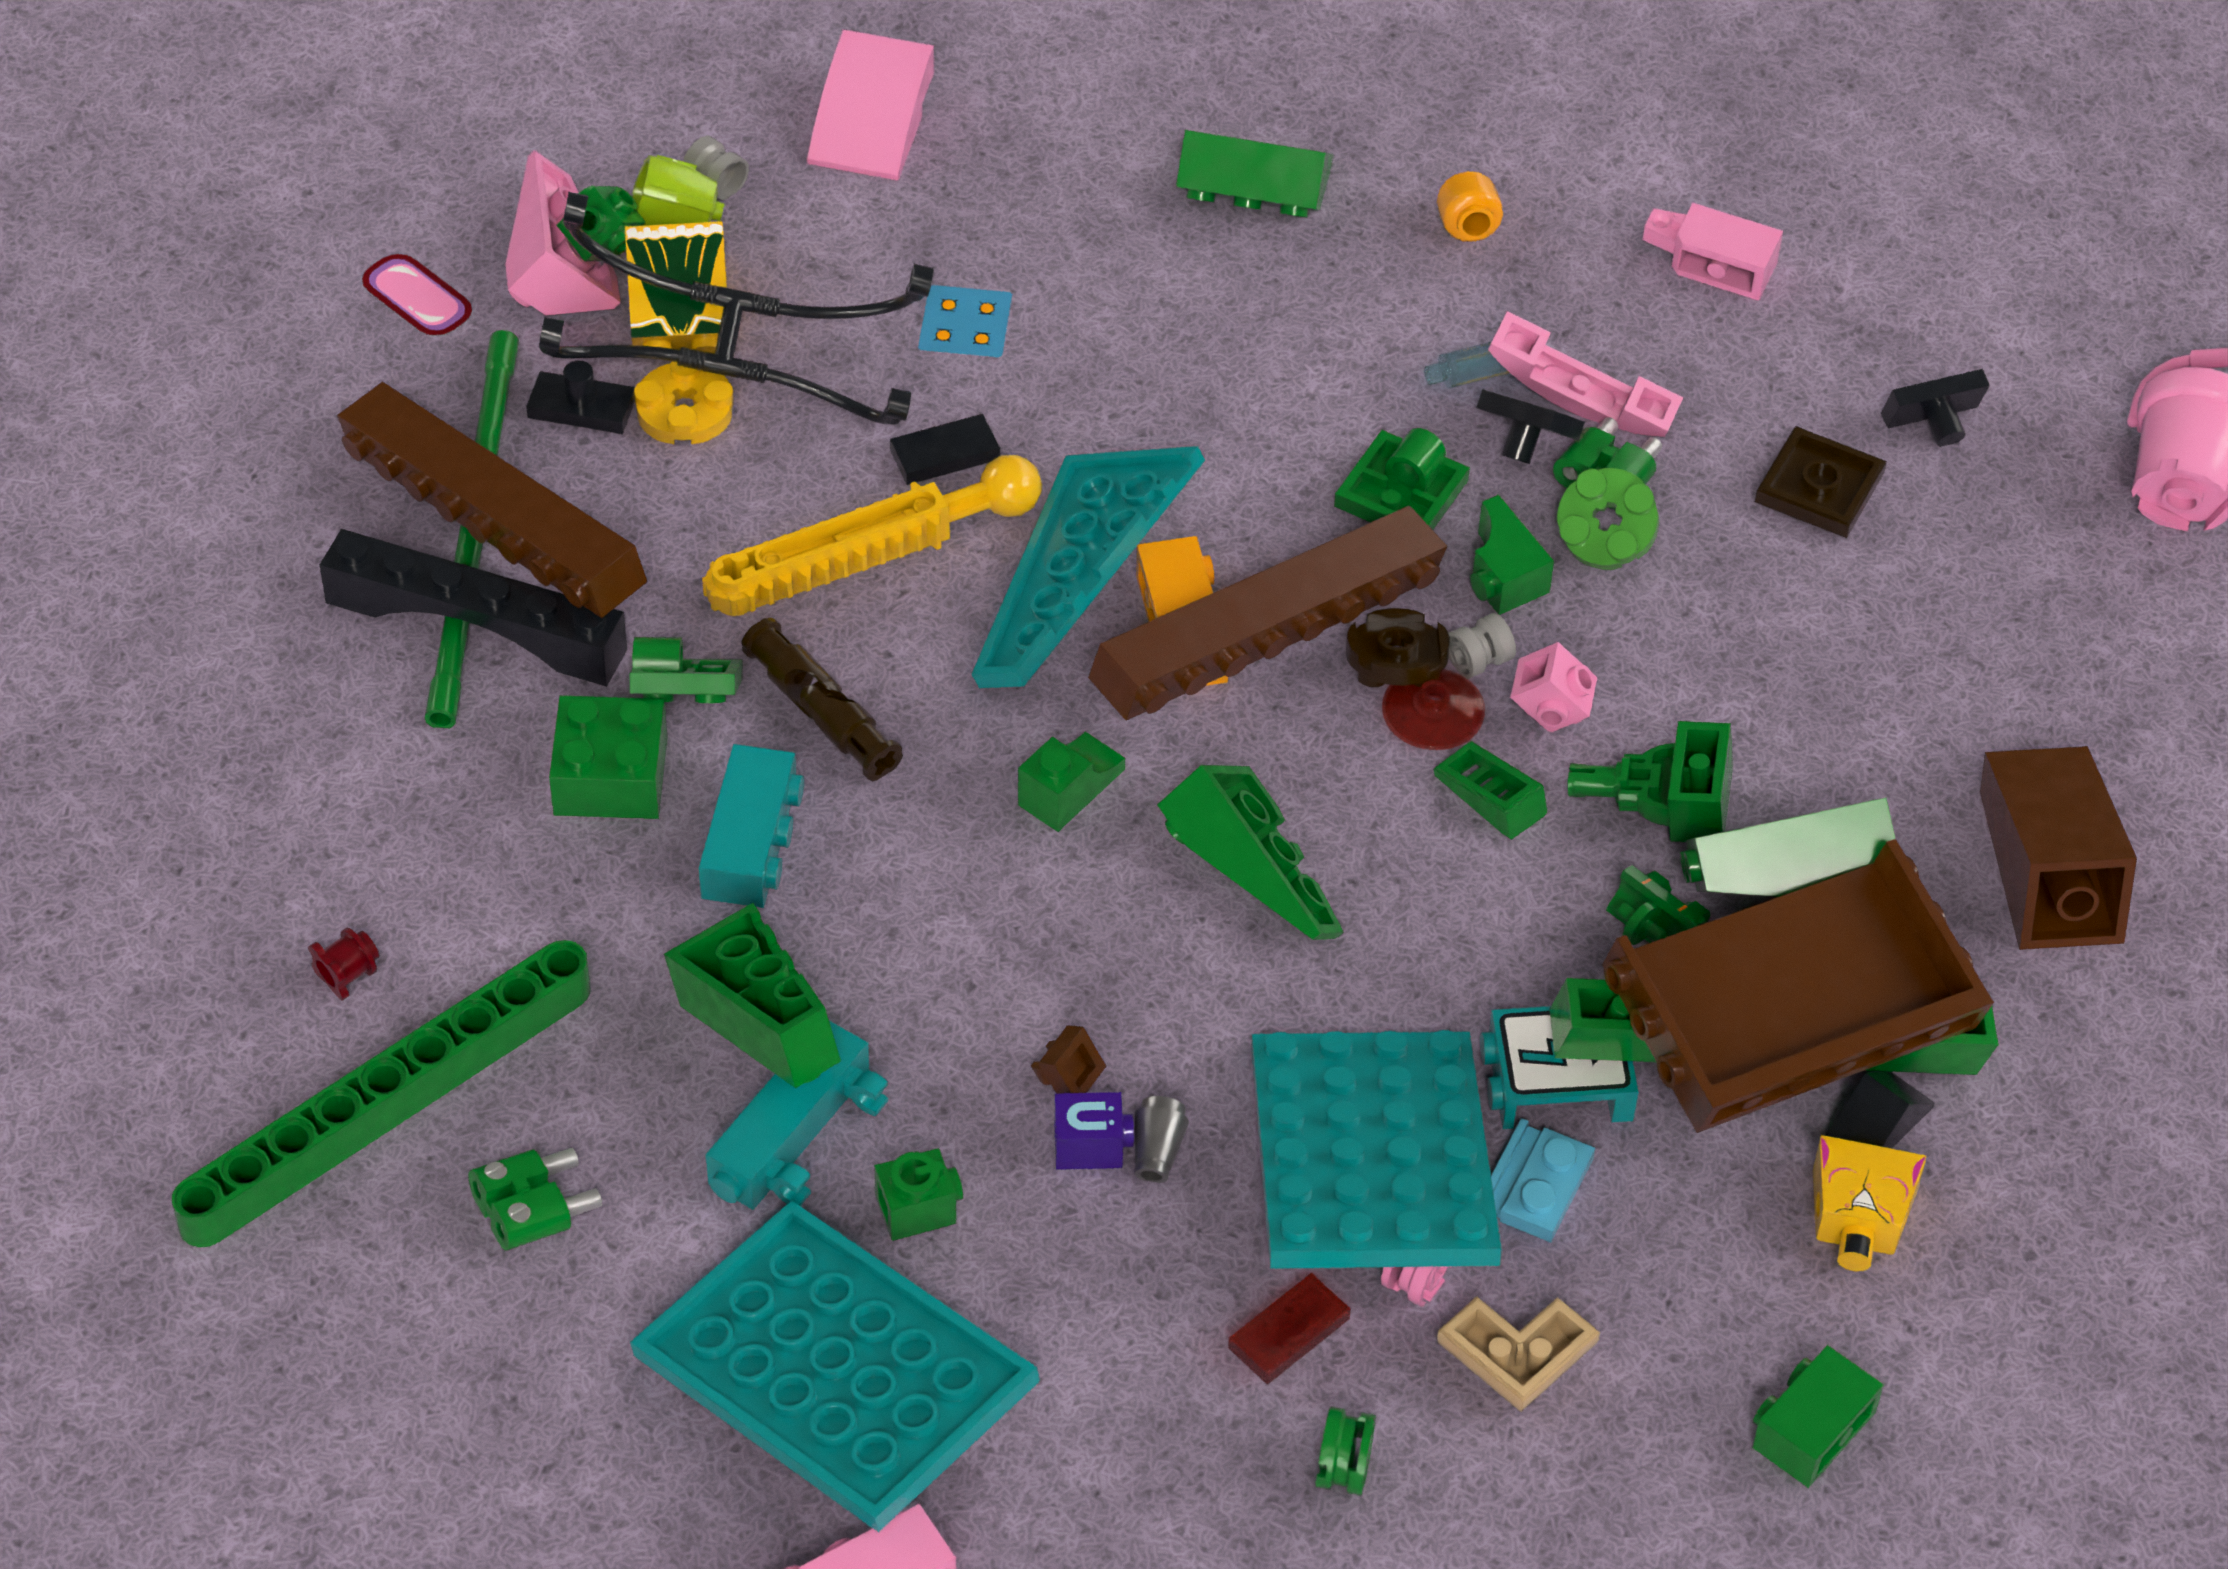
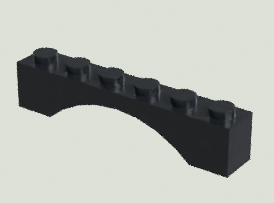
M345 529L340 530L319 564L325 602L327 604L374 618L390 613L420 612L464 620L491 630L517 643L558 673L605 687L608 686L627 651L623 611L613 609L600 618L584 606L581 608L575 607L562 593Z

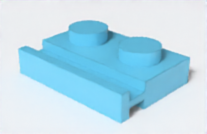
M1521 1118L1491 1175L1496 1214L1500 1218L1499 1222L1552 1242L1594 1159L1595 1148L1545 1127L1543 1131L1528 1126L1529 1121Z

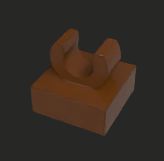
M1067 1025L1056 1040L1049 1041L1046 1045L1048 1050L1040 1061H1034L1031 1064V1068L1039 1081L1044 1085H1051L1056 1094L1087 1093L1106 1068L1105 1062L1084 1027Z

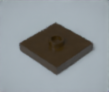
M1795 426L1757 489L1755 503L1847 538L1884 475L1887 461Z

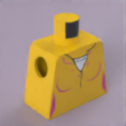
M1824 1135L1820 1136L1813 1165L1816 1239L1839 1244L1837 1261L1840 1266L1850 1271H1865L1871 1267L1873 1251L1890 1255L1895 1253L1919 1188L1926 1155Z

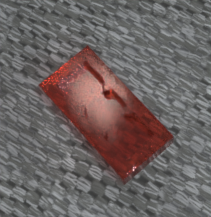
M1310 1273L1231 1335L1228 1341V1349L1268 1385L1350 1319L1351 1308L1315 1275Z

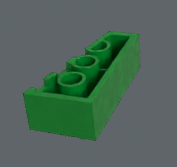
M754 903L749 904L664 953L680 1007L794 1088L817 1079L822 1072L841 1062L824 1005L804 976L798 974L792 958L786 950L781 949L774 932L768 924H764L760 912Z

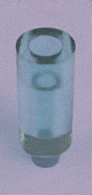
M1492 342L1440 354L1438 363L1425 366L1424 368L1425 378L1429 385L1444 382L1448 389L1510 373L1489 352L1488 349Z

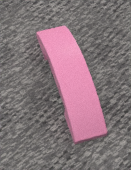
M1508 311L1506 312L1488 350L1521 383L1553 404L1580 417L1599 423L1606 417H1610L1616 420L1618 429L1640 435L1666 436L1683 397L1640 376L1634 387L1618 381L1545 345L1551 332Z

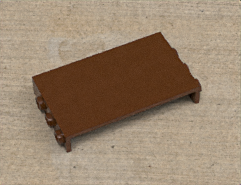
M1896 839L1887 841L1875 861L1870 865L1634 949L1627 935L1618 937L1602 963L1605 980L1609 988L1615 994H1619L1630 1014L1633 1031L1640 1040L1646 1042L1657 1062V1071L1662 1082L1668 1088H1672L1696 1133L1975 1029L1994 1004V1001L1974 970L1970 954L1957 942L1946 923V917L1941 906L1932 900L1919 878L1918 869L1914 861L1905 855Z

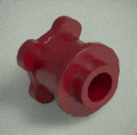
M347 927L341 931V938L324 949L318 942L308 946V950L312 955L313 962L311 965L314 972L341 1001L349 997L346 985L364 973L371 976L377 972L375 960L379 958V952L372 939L364 931L355 933Z

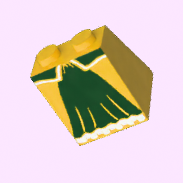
M723 221L625 227L627 261L677 281L689 284L697 281L707 285L711 284L712 286L716 285L727 288ZM628 275L632 346H652L676 350L684 347L715 353L723 307L695 300L692 301L690 296L653 286Z

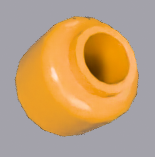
M1461 172L1447 179L1439 189L1437 196L1438 211L1445 229L1453 238L1464 242L1483 240L1492 235L1500 226L1503 217L1502 202L1496 186L1488 176L1480 172Z

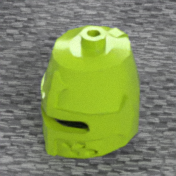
M649 155L638 173L631 196L637 203V212L646 222L643 226L711 222V220L721 221L725 203L716 201L718 195L717 181L696 171L697 165L660 155Z

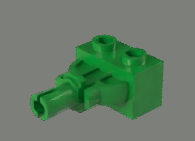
M1678 721L1675 743L1656 746L1643 754H1624L1622 761H1618L1616 766L1570 763L1568 796L1616 798V803H1619V811L1638 812L1650 822L1669 826L1671 842H1686L1687 839L1724 832L1733 772L1731 723Z

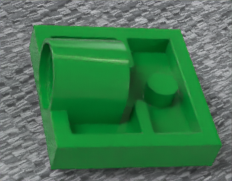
M1413 428L1408 431L1404 438L1381 430L1335 493L1334 507L1371 523L1410 505L1426 524L1434 530L1468 482L1470 467L1447 458L1444 444L1429 430Z
M634 637L632 670L629 673L630 694H643V698L664 699L665 702L674 701V694H695V702L723 703L726 702V695H735L743 680V659H687L683 657V640L681 637Z

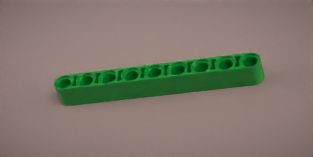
M568 940L555 941L548 944L181 1181L172 1193V1206L182 1239L189 1245L199 1248L210 1247L219 1243L580 1007L588 1000L591 992L587 954L583 947L576 942ZM293 1150H300L294 1153H289ZM248 1180H254V1181L249 1182V1183H243V1182L248 1181ZM208 1210V1211H206V1212H204V1213H201V1214H195V1213H197V1212H199V1211Z

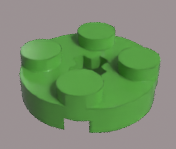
M1618 468L1588 469L1579 474L1577 480L1566 489L1558 507L1557 522L1563 542L1578 561L1597 569L1614 570L1621 568L1623 564L1630 563L1635 558L1638 560L1650 550L1659 530V514L1653 492L1639 477ZM1607 507L1616 508V515L1622 518L1620 525L1611 524L1608 531L1601 530L1600 521L1595 518L1596 514L1599 511H1605Z

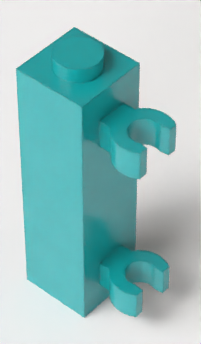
M829 1021L841 1062L822 1072L817 1079L804 1083L797 1088H794L776 1074L772 1076L706 1153L708 1184L718 1197L729 1203L738 1201L754 1210L768 1192L772 1190L786 1204L791 1200L799 1206L804 1203L811 1194V1189L804 1186L810 1178V1173L801 1166L794 1164L795 1160L848 1098L852 1099L862 1111L872 1116H876L888 1102V1097L881 1094L887 1087L888 1081L879 1074L869 1071V1044L867 1041Z

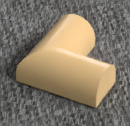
M1475 1297L1438 1330L1437 1341L1522 1412L1597 1344L1600 1332L1558 1297L1520 1331L1481 1299Z

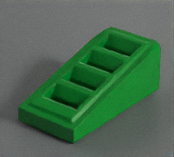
M1472 741L1468 742L1433 769L1436 778L1511 840L1542 819L1547 813L1545 792L1541 783ZM1474 765L1479 766V768L1475 770L1473 773H1471L1469 776L1465 777L1464 775H1462L1464 772H1466ZM1490 777L1493 778L1484 786H1480V784L1488 780ZM1505 790L1508 791V792H1507L1506 794H1504L1501 798L1497 797L1498 795H1500V794H1501L1502 792H1504Z

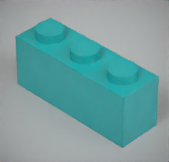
M733 744L699 865L701 899L746 906L754 903L756 907L764 908L769 889H778L782 874V858H778L780 847L788 848L790 846L793 833V816H789L791 806H800L804 791V775L796 774L795 753Z

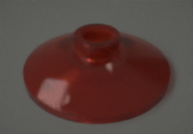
M1443 669L1440 672L1439 680L1427 681L1421 687L1415 685H1389L1383 696L1382 714L1388 728L1402 741L1422 749L1445 750L1468 742L1478 733L1485 717V704L1480 691L1471 681L1456 672Z

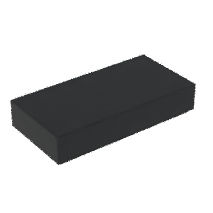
M983 414L890 439L891 454L906 485L986 464L1000 456V447Z

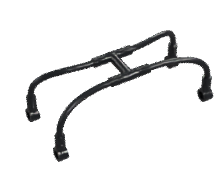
M568 192L563 223L572 237L587 251L608 265L638 280L674 293L690 296L692 301L721 306L723 311L715 353L684 347L676 350L663 347L632 345L560 346L564 321L544 317L539 342L540 350L544 354L555 358L625 357L677 362L678 366L760 383H764L767 380L789 386L876 423L895 425L901 420L906 421L911 400L910 391L891 388L888 403L883 412L806 379L769 369L767 364L734 358L743 311L777 317V314L811 319H849L885 314L907 307L914 302L920 301L924 296L928 297L933 278V267L913 264L905 294L882 302L842 307H815L781 303L779 298L765 297L764 295L716 285L712 286L711 284L707 285L697 281H693L692 284L677 281L641 268L619 257L593 240L581 228L584 222L588 196Z

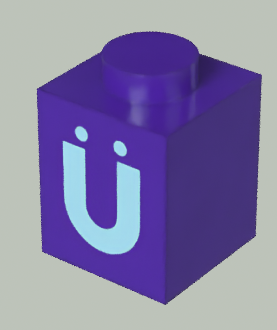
M1121 1092L1055 1094L1054 1133L1056 1170L1123 1168V1148L1134 1147L1133 1114H1122Z

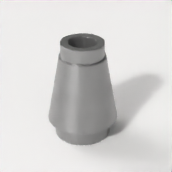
M1150 1096L1143 1099L1141 1108L1135 1111V1175L1139 1179L1163 1183L1168 1180L1169 1171L1172 1168L1189 1125V1120L1185 1116L1186 1107L1180 1101L1165 1096Z

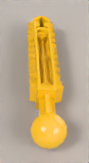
M1000 455L986 465L980 482L945 495L941 494L935 482L924 486L912 482L910 483V491L893 494L892 497L882 501H876L868 506L859 507L854 511L837 515V517L826 521H820L812 526L803 527L798 531L784 534L770 541L767 540L756 546L747 547L742 551L725 554L717 558L716 561H712L709 564L710 569L707 571L706 576L702 577L703 594L708 598L713 611L719 610L726 615L739 616L749 611L753 612L757 607L766 604L772 605L774 601L786 597L791 598L794 594L803 591H811L814 587L830 584L831 581L840 578H847L851 574L866 571L868 568L879 564L883 565L890 560L905 557V555L915 551L919 552L929 546L934 547L936 550L941 549V542L950 539V522L986 509H990L993 513L1004 517L1022 516L1033 509L1039 499L1043 485L1038 469L1028 459L1019 455Z

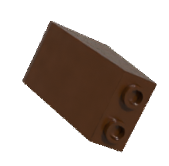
M2088 746L1985 752L1980 795L2019 950L2124 944L2137 856Z

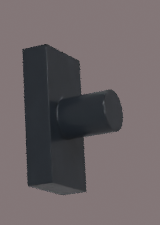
M581 360L572 361L564 367L563 375L544 371L539 372L526 406L527 417L623 434L635 403V387L594 380L593 368L588 362Z
M1979 369L1893 389L1881 411V415L1888 429L1928 420L1939 447L1955 444L1966 435L1957 412L1978 408L1990 384L1984 370Z
M1483 389L1476 407L1477 409L1513 421L1502 456L1526 464L1531 462L1541 430L1579 441L1585 424L1584 421L1557 411Z

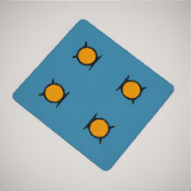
M931 285L926 300L918 348L923 351L1001 357L1012 293Z

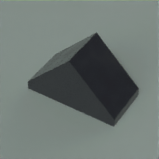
M1893 1072L1865 1073L1825 1136L1892 1149L1933 1109L1935 1103Z

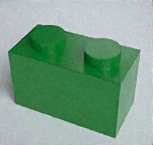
M1829 1345L1813 1361L1807 1357L1804 1358L1791 1373L1787 1381V1390L1779 1398L1770 1395L1760 1406L1753 1419V1423L1757 1425V1430L1752 1448L1807 1488L1816 1481L1874 1416L1884 1386L1883 1383Z

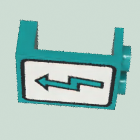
M1551 1006L1496 1009L1491 1011L1489 1032L1480 1033V1054L1483 1065L1492 1064L1494 1077H1488L1487 1081L1488 1103L1490 1110L1500 1111L1502 1129L1514 1128L1517 1106L1607 1100L1611 1122L1634 1120L1639 1090L1633 1061L1555 1058L1549 1010Z

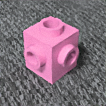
M1557 642L1519 658L1510 698L1549 732H1554L1590 717L1597 677L1587 666L1583 665Z

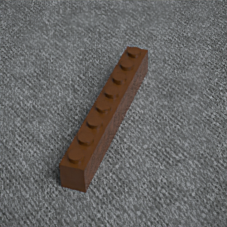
M383 381L337 415L344 432V436L341 438L343 446L355 460H365L374 466L385 480H395L404 486L418 502L425 500L434 506L445 520L450 523L458 522L467 528L469 533L482 544L488 542L497 548L508 562L513 565L519 563L530 570L542 585L548 586L551 584L563 592L565 597L575 607L581 608L584 606L602 618L648 582L634 544Z
M1409 505L1100 643L1088 678L1126 721L1144 712L1148 714L1160 710L1168 701L1184 694H1196L1207 683L1225 675L1227 677L1235 676L1247 665L1264 657L1266 659L1274 658L1286 647L1301 640L1311 641L1319 636L1323 630L1340 622L1343 624L1350 623L1362 612L1377 605L1387 606L1399 595L1414 588H1426L1440 573L1439 565L1447 545Z

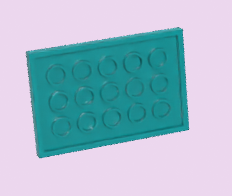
M1332 1031L1328 1033L1275 1032L1272 1034H1252V1065L1270 1269L1500 1266L1502 1248L1470 1031H1383L1376 1033Z
M792 1200L630 1342L634 1357L878 1533L1040 1382L1038 1367Z

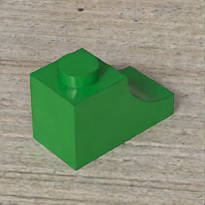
M1500 495L1483 501L1481 504L1478 534L1485 545L1475 550L1473 573L1470 576V582L1475 595L1481 601L1487 600L1497 614L1501 615L1550 593L1554 560Z
M1086 731L1066 745L1052 736L1018 767V806L1059 832L1125 770L1126 758Z

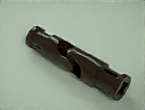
M771 617L764 618L749 628L741 641L743 653L749 658H756L767 669L768 678L803 713L815 721V724L840 752L844 754L850 753L862 765L863 775L872 782L877 781L895 770L903 757L902 746L897 741L887 740L877 730L875 719L859 703L848 699L842 693L841 686L803 646L792 644L782 634L781 624L776 619ZM815 677L818 681L811 685Z

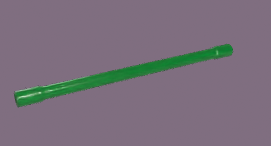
M507 330L495 331L489 339L485 363L486 377L475 442L497 456L509 384L514 374L519 345L518 337ZM461 524L454 562L479 569L483 544L478 542L469 533L467 528ZM447 616L444 617L435 675L430 683L425 712V721L433 728H451L456 723L461 694L460 678L470 624L464 620Z

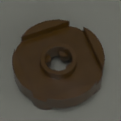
M1402 608L1376 610L1367 614L1366 623L1356 628L1355 621L1349 627L1346 657L1350 666L1358 672V681L1365 686L1380 687L1388 684L1415 685L1422 688L1431 687L1439 682L1440 672L1448 664L1450 647L1448 631L1439 622H1437V629L1432 625L1424 623L1425 614L1415 610Z

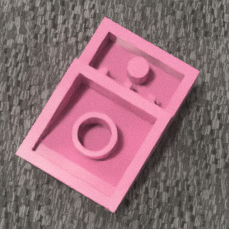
M843 29L820 100L807 164L899 180L922 119V103L934 74V46Z

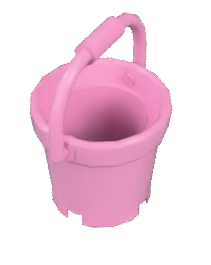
M2228 348L2192 350L2189 355L2168 360L2155 367L2141 381L2133 397L2127 424L2131 428H2137L2141 436L2136 474L2131 490L2132 498L2136 494L2140 497L2138 510L2142 515L2158 525L2188 531L2190 521L2200 522L2206 520L2204 530L2216 528L2228 519V374L2211 369L2228 367Z

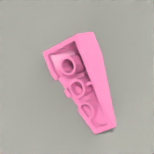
M534 150L527 159L505 263L509 293L522 306H532L545 316L615 309L621 302L618 279L613 267L607 263L601 266L599 261L585 262L556 226L564 218L568 192L579 194L571 175Z

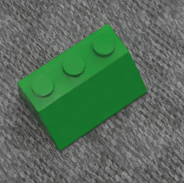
M1185 130L1176 187L1188 188L1186 198L1215 202V196L1218 193L1234 196L1233 206L1261 210L1262 201L1281 204L1279 212L1281 214L1308 218L1309 208L1321 209L1334 155L1326 152Z

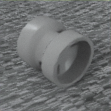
M708 135L695 141L683 159V162L697 165L696 171L717 181V198L720 200H727L743 187L749 173V164L744 158L734 152L727 153L721 142Z
M1491 613L1478 619L1475 627L1467 628L1462 626L1448 633L1450 637L1449 659L1455 669L1465 679H1470L1483 673L1488 664L1492 663L1498 666L1514 659L1516 655V644L1513 634L1505 620L1496 613Z

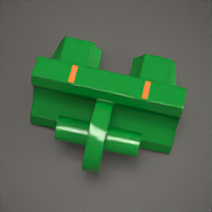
M1633 865L1622 871L1619 888L1606 909L1607 912L1625 924L1622 935H1627L1632 945H1637L1644 939L1652 943L1708 923L1711 916L1710 911L1697 901L1684 904L1673 896L1669 880L1658 872L1652 871L1644 874Z

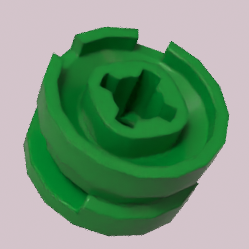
M1330 1406L1318 1463L1320 1472L1317 1473L1316 1477L1317 1488L1331 1490L1334 1485L1346 1487L1349 1494L1362 1496L1373 1443L1376 1415L1361 1412L1358 1417L1346 1415L1345 1409ZM1357 1438H1362L1357 1468L1354 1469L1352 1465Z

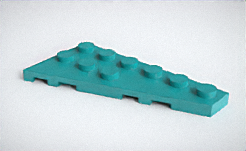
M1198 446L1065 456L971 674L979 688L1023 687L1027 684L1204 463L1205 459Z

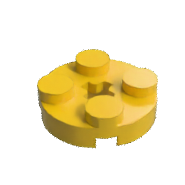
M671 361V363L662 365L648 373L634 389L638 423L648 435L663 443L675 444L674 439L682 441L691 439V444L709 441L722 433L730 424L734 405L733 388L725 375L678 366L677 362ZM682 398L692 399L694 404L691 407L686 404L675 406L676 400Z

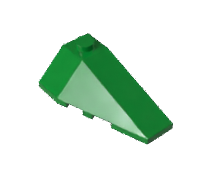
M1200 765L1157 804L1167 818L1165 821L1167 830L1178 842L1184 844L1312 940L1336 939L1344 933L1320 885L1310 876L1300 873L1297 865L1304 858V855L1297 843L1292 841L1289 843L1279 833L1276 826L1281 825L1286 820L1250 766Z

